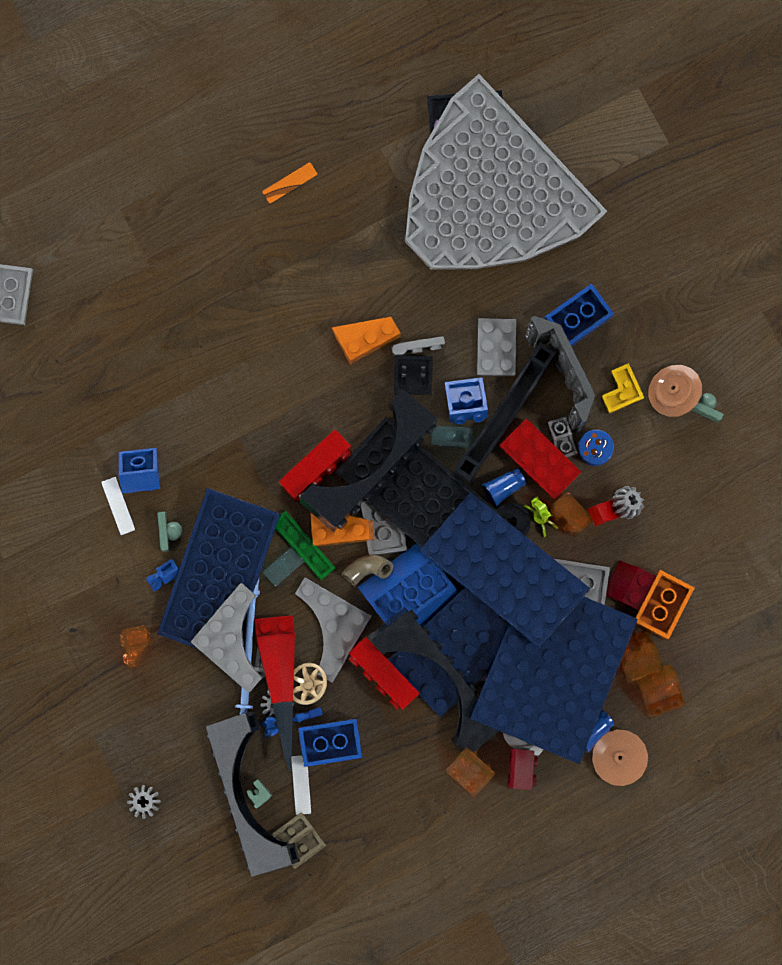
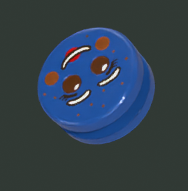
M590 430L579 440L577 451L580 459L585 464L601 466L611 458L614 444L606 432Z

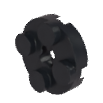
M511 503L502 505L497 509L503 519L515 518V523L517 524L515 528L523 535L528 533L531 521L528 511L523 506Z

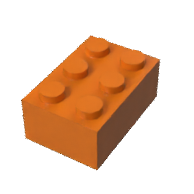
M659 570L640 610L634 617L638 619L636 625L664 640H668L695 587Z

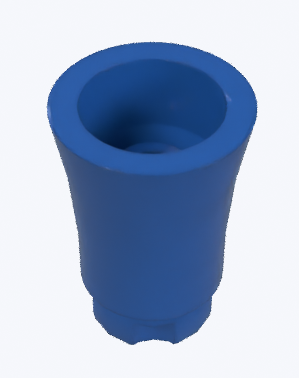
M516 468L494 480L483 483L482 488L488 500L496 507L511 494L520 490V487L524 486L526 482L522 473Z
M603 710L599 714L585 749L587 753L615 725L612 718Z

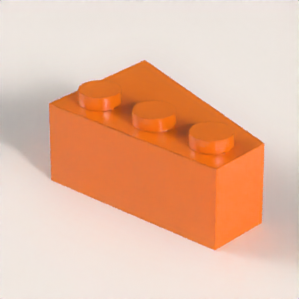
M392 317L332 327V332L350 364L400 338L401 334Z
M310 512L314 546L321 547L375 540L373 521L349 516L347 524L341 530L337 529L333 532Z

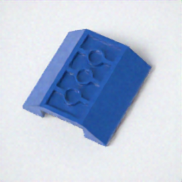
M417 544L392 561L393 571L390 576L383 579L374 574L357 587L384 623L405 607L408 611L412 609L419 617L416 621L420 626L425 625L458 594L457 589L443 570L420 551L421 547Z

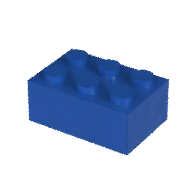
M590 284L546 315L544 319L560 324L572 347L612 319L614 313L595 287Z
M357 719L298 728L304 767L362 758Z

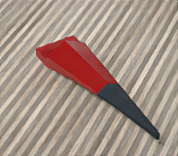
M293 615L254 619L256 641L287 768L290 771L295 650Z

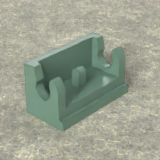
M260 779L254 782L258 790H254V793L252 790L247 791L256 809L273 796Z

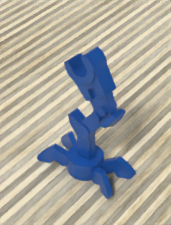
M321 707L305 713L295 714L292 722L297 721L299 723L300 721L323 715ZM273 717L266 718V721H260L265 730V739L279 732V729L276 728L278 727L277 723L274 724L276 720Z

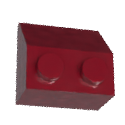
M619 560L607 584L606 597L638 612L656 576L637 566Z
M510 749L507 788L532 790V786H536V775L533 774V767H537L538 755H534L535 751Z

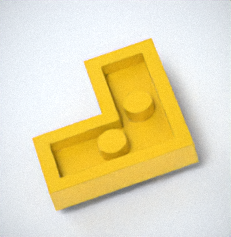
M629 363L611 371L618 389L601 396L609 414L644 399Z

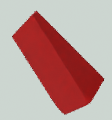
M613 500L587 509L595 527L620 518V513H615L616 508L612 506L615 503Z

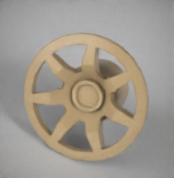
M305 663L294 669V680L300 683V686L293 689V700L302 705L318 701L325 693L327 687V677L324 670L313 663ZM306 667H314L316 669L309 675ZM301 669L304 676L303 679L295 676ZM319 671L322 674L323 681L316 678ZM302 691L301 700L297 699L294 693ZM307 696L315 697L311 700L305 701Z

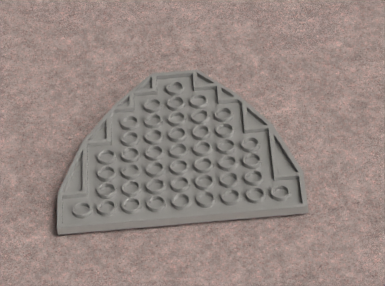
M478 74L451 98L422 149L409 196L405 242L430 269L487 268L527 261L578 239L607 213V210L483 77Z

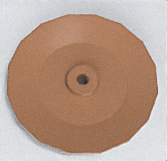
M671 365L661 369L653 377L649 385L648 397L652 407L658 413L668 417H678L689 413L698 404L702 396V383L699 375L693 369L684 365Z
M614 730L607 732L593 748L592 762L596 773L602 780L611 785L625 786L634 783L643 775L647 768L648 753L645 744L637 735L626 730Z

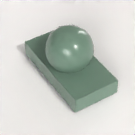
M710 393L702 394L698 404L691 410L716 423H719L724 415L714 410L717 401L715 396Z
M158 512L160 549L163 552H170L169 540H178L183 533V529L177 522H169L167 524L166 512Z

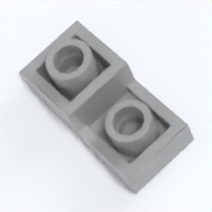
M566 416L548 422L554 446L567 458L577 455L578 452Z

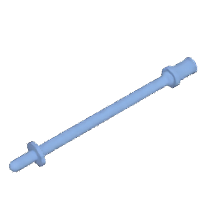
M259 579L254 590L256 597L248 608L244 651L250 663L252 658L255 601L258 595H260V591H258ZM243 687L241 690V704H237L235 707L240 708V715L247 713L248 709H253V706L248 705L249 693Z

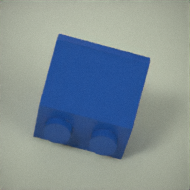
M157 448L119 452V480L122 493L160 489Z

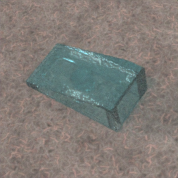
M437 426L432 433L431 445L470 448L472 446L473 429L468 427Z
M291 547L266 568L263 574L277 587L304 561Z

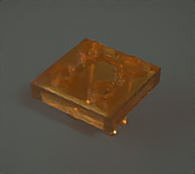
M465 748L446 769V772L475 797L496 773L490 769L491 765L489 763L486 765L475 756L476 751L472 753L468 748Z

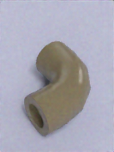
M365 555L348 565L342 572V575L348 582L356 586L369 574H375L383 579L387 578L393 571V563L378 555Z

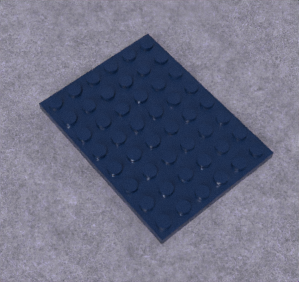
M584 597L540 649L509 624L470 719L580 764L638 619Z

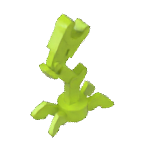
M538 496L531 500L532 506L536 511L527 505H523L524 508L534 514V521L541 525L543 537H546L545 523L550 524L555 529L559 528L548 520L551 514L547 510V506L539 500Z

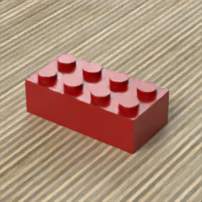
M527 418L499 445L553 500L581 474V471Z
M335 429L279 481L280 487L295 503L298 500L300 501V496L313 483L319 486L326 474L330 476L337 469L336 466L340 461L344 463L351 455V445Z
M367 637L349 652L351 656L349 658L350 662L356 668L360 666L364 670L362 674L370 682L374 680L378 684L376 689L383 696L387 694L391 698L389 702L396 710L400 708L403 711L420 694Z

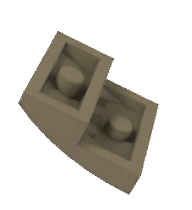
M302 812L272 834L287 843H295L300 862L292 864L294 869L326 847Z

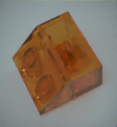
M568 491L550 507L551 516L557 522L560 520L565 525L563 528L570 536L573 534L576 537L592 522L588 512Z
M146 625L122 629L123 634H120L121 646L125 647L126 653L123 654L124 664L132 670L137 669L152 647L149 627Z
M648 631L640 632L630 637L619 665L627 683L664 670L660 653Z
M671 664L635 677L638 692L649 719L685 706L680 681Z

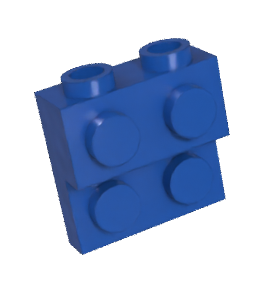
M482 377L445 382L450 422L460 425L465 423L466 420L481 422L488 418Z

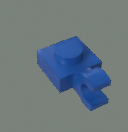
M170 559L156 568L157 573L148 576L146 580L153 591H156L161 587L162 582L167 584L174 580L179 569L174 560Z

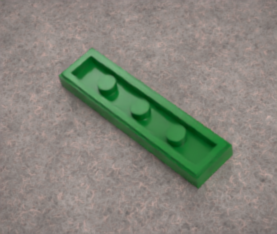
M285 510L280 515L276 526L277 531L322 581L336 569L335 566L317 546L313 545V541Z

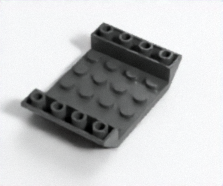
M533 316L530 319L525 338L529 345H533L534 349L539 343H548L547 347L556 352V367L560 373L563 372L566 378L564 383L567 389H571L574 394L572 398L575 405L569 413L567 421L570 429L578 433L587 420L595 393L561 325Z

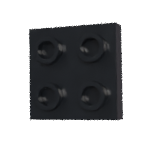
M395 355L394 394H399L404 389L410 395H432L433 356Z

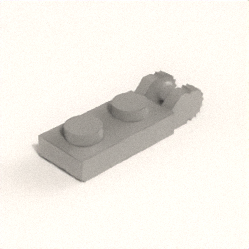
M444 337L394 344L392 354L402 356L410 350L411 354L423 352V348H430V351L439 350L442 345H445Z

